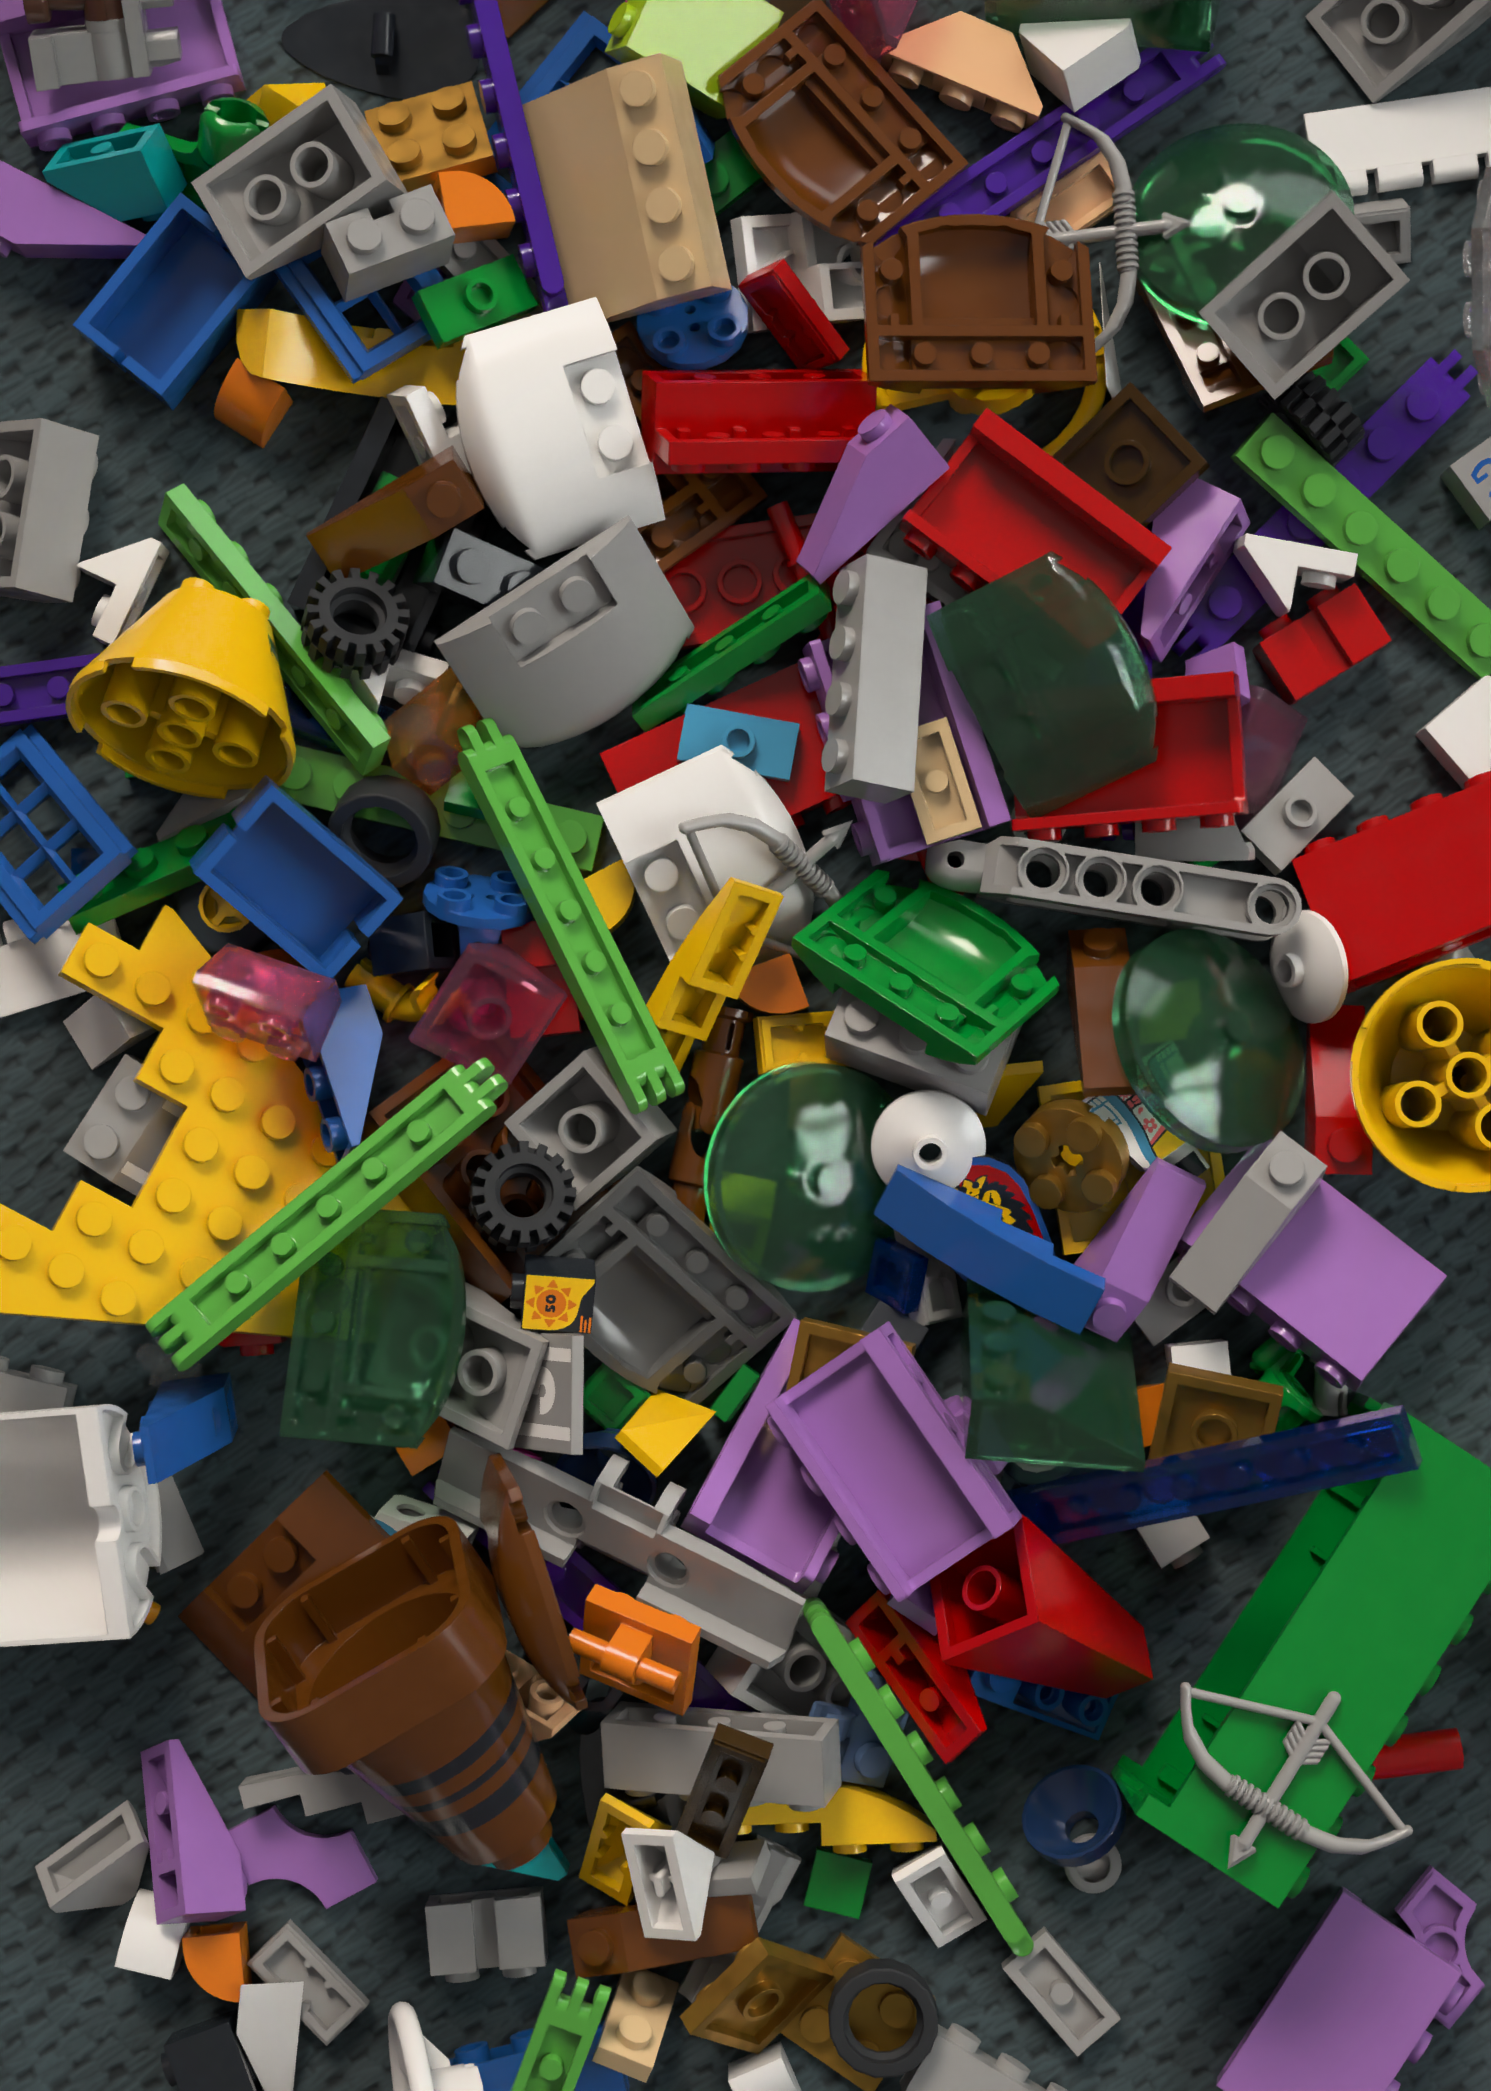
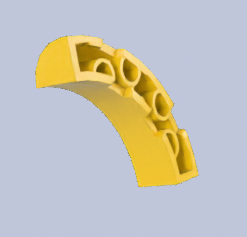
M275 309L237 310L236 344L241 362L250 374L302 386L366 396H382L384 398H387V394L404 385L425 386L427 392H433L441 404L456 405V381L459 380V372L466 350H461L463 340L437 350L431 339L366 379L359 380L353 384L304 315ZM351 326L367 349L394 335L390 329Z

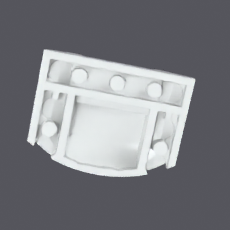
M596 297L464 336L461 350H466L459 372V380L456 381V409L465 457L478 490L492 515L502 528L506 527L511 534L530 548L524 551L533 560H537L579 547L626 516L632 519L636 528L665 520L653 462L649 461L615 352L617 350L615 341Z
M719 745L596 803L669 961L672 960L701 914L713 900V896L686 835L679 831L678 826L681 822L724 813L757 818L780 833L786 834L806 853L799 832L778 795L756 770L752 771L732 759L731 757L735 754L723 745ZM724 827L695 832L720 890L730 877L767 888L788 869L769 851L766 843L747 832ZM799 878L781 893L784 898L766 937L790 946L792 937L811 923L813 914L814 893ZM762 945L753 966L782 956L784 953Z

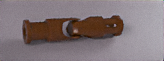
M725 1006L721 1007L707 1040L702 1041L700 1049L694 1050L688 1077L689 1101L682 1112L667 1176L672 1181L671 1188L676 1191L677 1199L703 1223L710 1192L713 1189H717L730 1125L729 1107L733 1103L738 1090L744 1060L739 1055L747 1023L753 1021L754 1016L753 1013ZM691 1130L695 1132L704 1131L707 1134L714 1135L712 1145L701 1156H698L693 1150Z

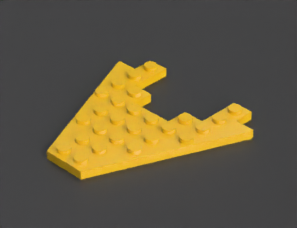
M167 905L161 908L139 950L88 922L58 976L160 1031L133 1082L183 1108V1111L132 1206L80 1180L76 1184L52 1230H49L0 1203V1314L145 1326L152 1316L337 1164L334 1153H328L324 1148L320 1133L322 1116L317 1101L311 1102L306 1094L304 1074L174 909ZM397 1195L232 1333L378 1344L400 1275L424 1270L437 1242L401 1197Z

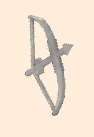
M1065 112L1061 115L1063 126L1034 223L1049 227L1046 235L1055 238L1072 250L1077 241L1082 244L1115 240L1116 257H1118L1116 258V263L1118 264L1117 271L1120 274L1117 303L1105 329L1095 338V351L1097 352L1121 330L1133 305L1137 270H1139V257L1137 256L1138 237L1163 234V238L1167 240L1194 222L1166 212L1162 214V219L1137 222L1135 220L1136 206L1134 205L1135 191L1132 190L1124 157L1108 135L1089 123ZM1072 127L1092 138L1109 163L1115 190L1112 193L1115 222L1112 226L1074 230L1065 219L1044 222Z
M734 813L700 817L681 822L678 826L679 831L685 834L713 899L720 889L695 832L717 827L734 829L753 835L766 843L769 851L788 868L767 889L782 893L799 878L817 897L824 898L829 908L842 898V895L834 885V881L816 862L834 846L837 849L841 847L853 820L823 830L822 834L824 837L806 853L786 834L780 833L761 820ZM766 937L762 944L784 954L790 953L792 957L800 959L792 946Z
M1183 1682L1180 1685L1183 1739L1198 1768L1225 1792V1796H1231V1800L1234 1802L1238 1801V1804L1241 1806L1245 1805V1809H1251V1813H1253L1240 1836L1238 1837L1233 1834L1230 1837L1227 1870L1256 1853V1848L1252 1844L1266 1822H1271V1825L1275 1828L1278 1826L1279 1831H1285V1835H1291L1293 1840L1298 1839L1326 1852L1363 1855L1412 1835L1413 1828L1410 1825H1404L1327 1723L1341 1702V1695L1338 1692H1329L1315 1715H1310L1192 1688L1188 1682ZM1191 1698L1295 1721L1283 1740V1745L1289 1757L1267 1792L1261 1793V1789L1258 1787L1254 1788V1785L1252 1783L1248 1784V1781L1245 1779L1241 1780V1776L1238 1774L1231 1775L1208 1753L1193 1725ZM1302 1723L1308 1724L1306 1730L1304 1729ZM1321 1733H1322L1326 1739H1318V1738H1319V1736H1320ZM1329 1745H1331L1395 1830L1372 1839L1337 1837L1310 1826L1306 1818L1301 1819L1300 1814H1294L1295 1812L1292 1809L1288 1810L1286 1805L1281 1806L1279 1801L1301 1765H1317Z

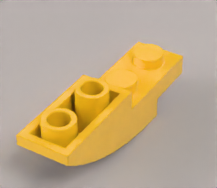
M842 1781V1785L827 1806L815 1811L799 1812L790 1809L787 1804L764 1803L759 1806L749 1807L737 1834L751 1833L752 1825H775V1831L779 1833H801L809 1830V1823H820L821 1845L833 1846V1852L837 1854L864 1853L867 1851V1844H890L891 1851L916 1852L924 1849V1842H937L936 1829L928 1816L881 1790L863 1784Z

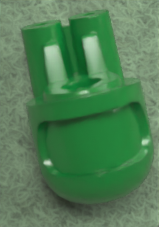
M1270 1336L1253 1351L1250 1368L1259 1376L1264 1374L1258 1381L1283 1386V1399L1272 1442L1273 1446H1277L1288 1441L1289 1437L1307 1420L1316 1423L1323 1417V1414L1313 1403L1307 1391L1294 1377L1305 1360L1303 1356L1305 1353L1299 1348L1296 1352H1291Z

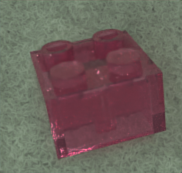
M227 943L199 968L192 980L208 1025L211 1026V1030L215 1034L232 1042L241 1043L244 1038L264 1044L268 1052L288 1061H296L299 1056L316 1062L342 1003L335 979Z

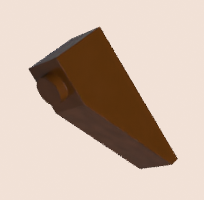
M452 445L306 533V537L330 574L332 571L341 569L344 578H348L350 568H360V573L436 538L484 509V502L473 477Z
M1125 928L1068 930L1066 985L1083 1097L1142 1094V1079L1133 977Z
M752 1894L707 1897L702 1931L696 1941L644 1938L637 1902L629 1903L627 1906L618 1904L593 1908L567 1920L576 1979L578 1976L585 1978L627 1973L739 1952L744 1946L752 1943L759 1937Z

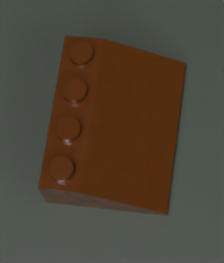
M492 1021L488 1026L477 1032L371 1110L365 1117L360 1144L452 1067L462 1064L465 1069H468L477 1060L488 1058L495 1067L490 1077L495 1074H501L508 1082L506 1091L493 1101L497 1106L496 1112L398 1195L468 1283L483 1290L501 1304L510 1297L512 1273L523 1274L525 1254L539 1255L549 1245L544 1247L541 1244L537 1246L535 1251L525 1253V1248H517L515 1253L505 1251L507 1245L500 1242L495 1247L487 1241L489 1235L485 1231L480 1234L474 1226L476 1218L474 1215L470 1216L468 1208L470 1197L468 1195L478 1167L480 1168L484 1158L490 1152L493 1154L497 1153L499 1147L507 1143L510 1144L511 1148L517 1147L519 1141L504 1122L539 1092L545 1084L498 1025ZM514 1177L506 1181L501 1187V1203L510 1214L522 1218L530 1217L537 1214L543 1208L544 1194L541 1187L534 1180L527 1177ZM621 1179L617 1180L608 1188L611 1190L615 1185H617L621 1181ZM605 1189L580 1209L573 1210L561 1234L606 1195L609 1190ZM558 1234V1235L555 1237L554 1241H555L561 1234Z

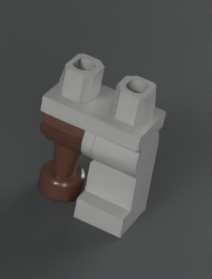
M23 0L28 24L49 22L52 18V10H83L85 25L33 30L28 38L36 91L59 89L64 85L94 81L150 77L154 67L181 61L183 55L178 26L148 29L146 9L170 7L174 5V0Z

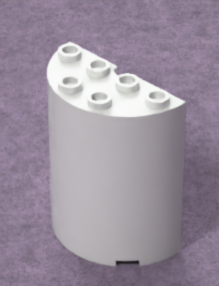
M102 1404L0 1413V1647L131 1639L141 1628L149 1613L154 1596L146 1587L149 1567L160 1566L162 1552V1517L158 1483L148 1485L146 1467L136 1466L132 1446L133 1433H130L126 1427L128 1413L116 1405Z

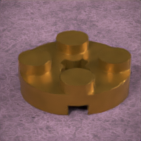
M1058 1099L1041 1105L1014 1136L1013 1153L1017 1171L1023 1176L1029 1187L1031 1200L1043 1209L1058 1208L1062 1211L1079 1213L1100 1208L1110 1201L1118 1191L1129 1169V1149L1118 1125L1109 1117L1104 1122L1098 1115L1090 1112L1093 1106L1083 1101ZM1063 1145L1069 1146L1072 1154H1081L1083 1160L1077 1166L1068 1164L1062 1158L1060 1153L1063 1151Z

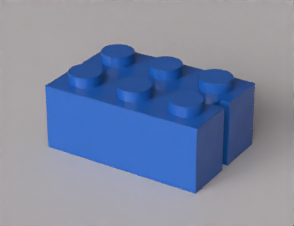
M180 192L74 322L73 326L87 343L122 371H127L137 383L173 411L236 334L237 310L256 309L279 280L274 271H270L252 280L247 279L211 216Z
M265 775L231 813L237 825L231 829L223 822L189 860V863L196 876L327 985L361 947L354 934L346 927L354 920L359 930L369 938L403 898L394 885Z

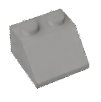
M598 1046L583 1051L504 1122L518 1141H529V1147L537 1149L539 1143L548 1147L547 1154L554 1157L558 1153L564 1159L563 1168L565 1171L571 1169L574 1176L572 1187H576L577 1193L573 1204L575 1211L635 1168L677 1131V1128L658 1105L652 1106L648 1103V1109L637 1115L630 1112Z

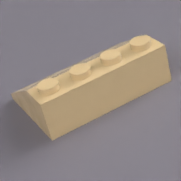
M657 53L606 68L522 105L563 274L568 305L596 297L606 321L609 323L732 290L682 61L662 53Z

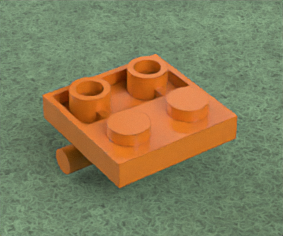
M595 1584L585 1600L583 1631L574 1628L569 1635L573 1653L580 1655L579 1673L682 1717L692 1702L701 1627L688 1622L679 1615L668 1614L641 1603L628 1594L615 1592Z

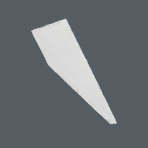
M1099 262L1102 322L1104 330L1110 316L1102 268ZM1112 338L1104 345L1106 386L1113 399L1121 391V384Z
M304 1981L247 1984L240 1987L236 2034L264 2091H293Z

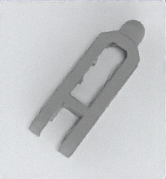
M1000 836L988 844L955 840L930 847L926 853L925 874L931 882L941 888L976 894V897L1000 903L1248 942H1264L1291 930L1298 922L1302 912L1301 898L1297 889L1288 881L1280 878L1060 843ZM947 857H957L961 862V866L958 868L951 867L947 862ZM1039 863L1048 869L1051 875V883L1048 888H1039L1028 880L1026 875L1027 864ZM1085 872H1095L1104 878L1106 883L1104 897L1091 895L1086 890L1083 883ZM1143 880L1154 882L1162 892L1160 906L1151 905L1143 899L1141 894V883ZM1257 898L1264 899L1271 905L1273 910L1271 924L1263 922L1258 917L1255 911Z

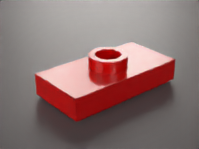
M784 258L747 275L738 285L740 291L798 369L824 368L840 361L849 351V347Z

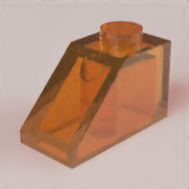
M451 667L384 721L388 734L391 737L387 750L392 769L430 796L462 771L458 763V753L462 752L463 749L459 742L457 730L469 724L473 725L476 729L477 721L483 719Z

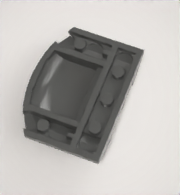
M636 1166L539 1254L595 1260L596 1287L591 1334L578 1333L584 1336V1346L595 1357L625 1379L648 1391L657 1394L658 1387L667 1390L686 1392L685 1400L698 1405L732 1376L743 1363L749 1361L792 1322L793 1318H797L793 1308L756 1266L751 1267L678 1200L676 1191L639 1166Z

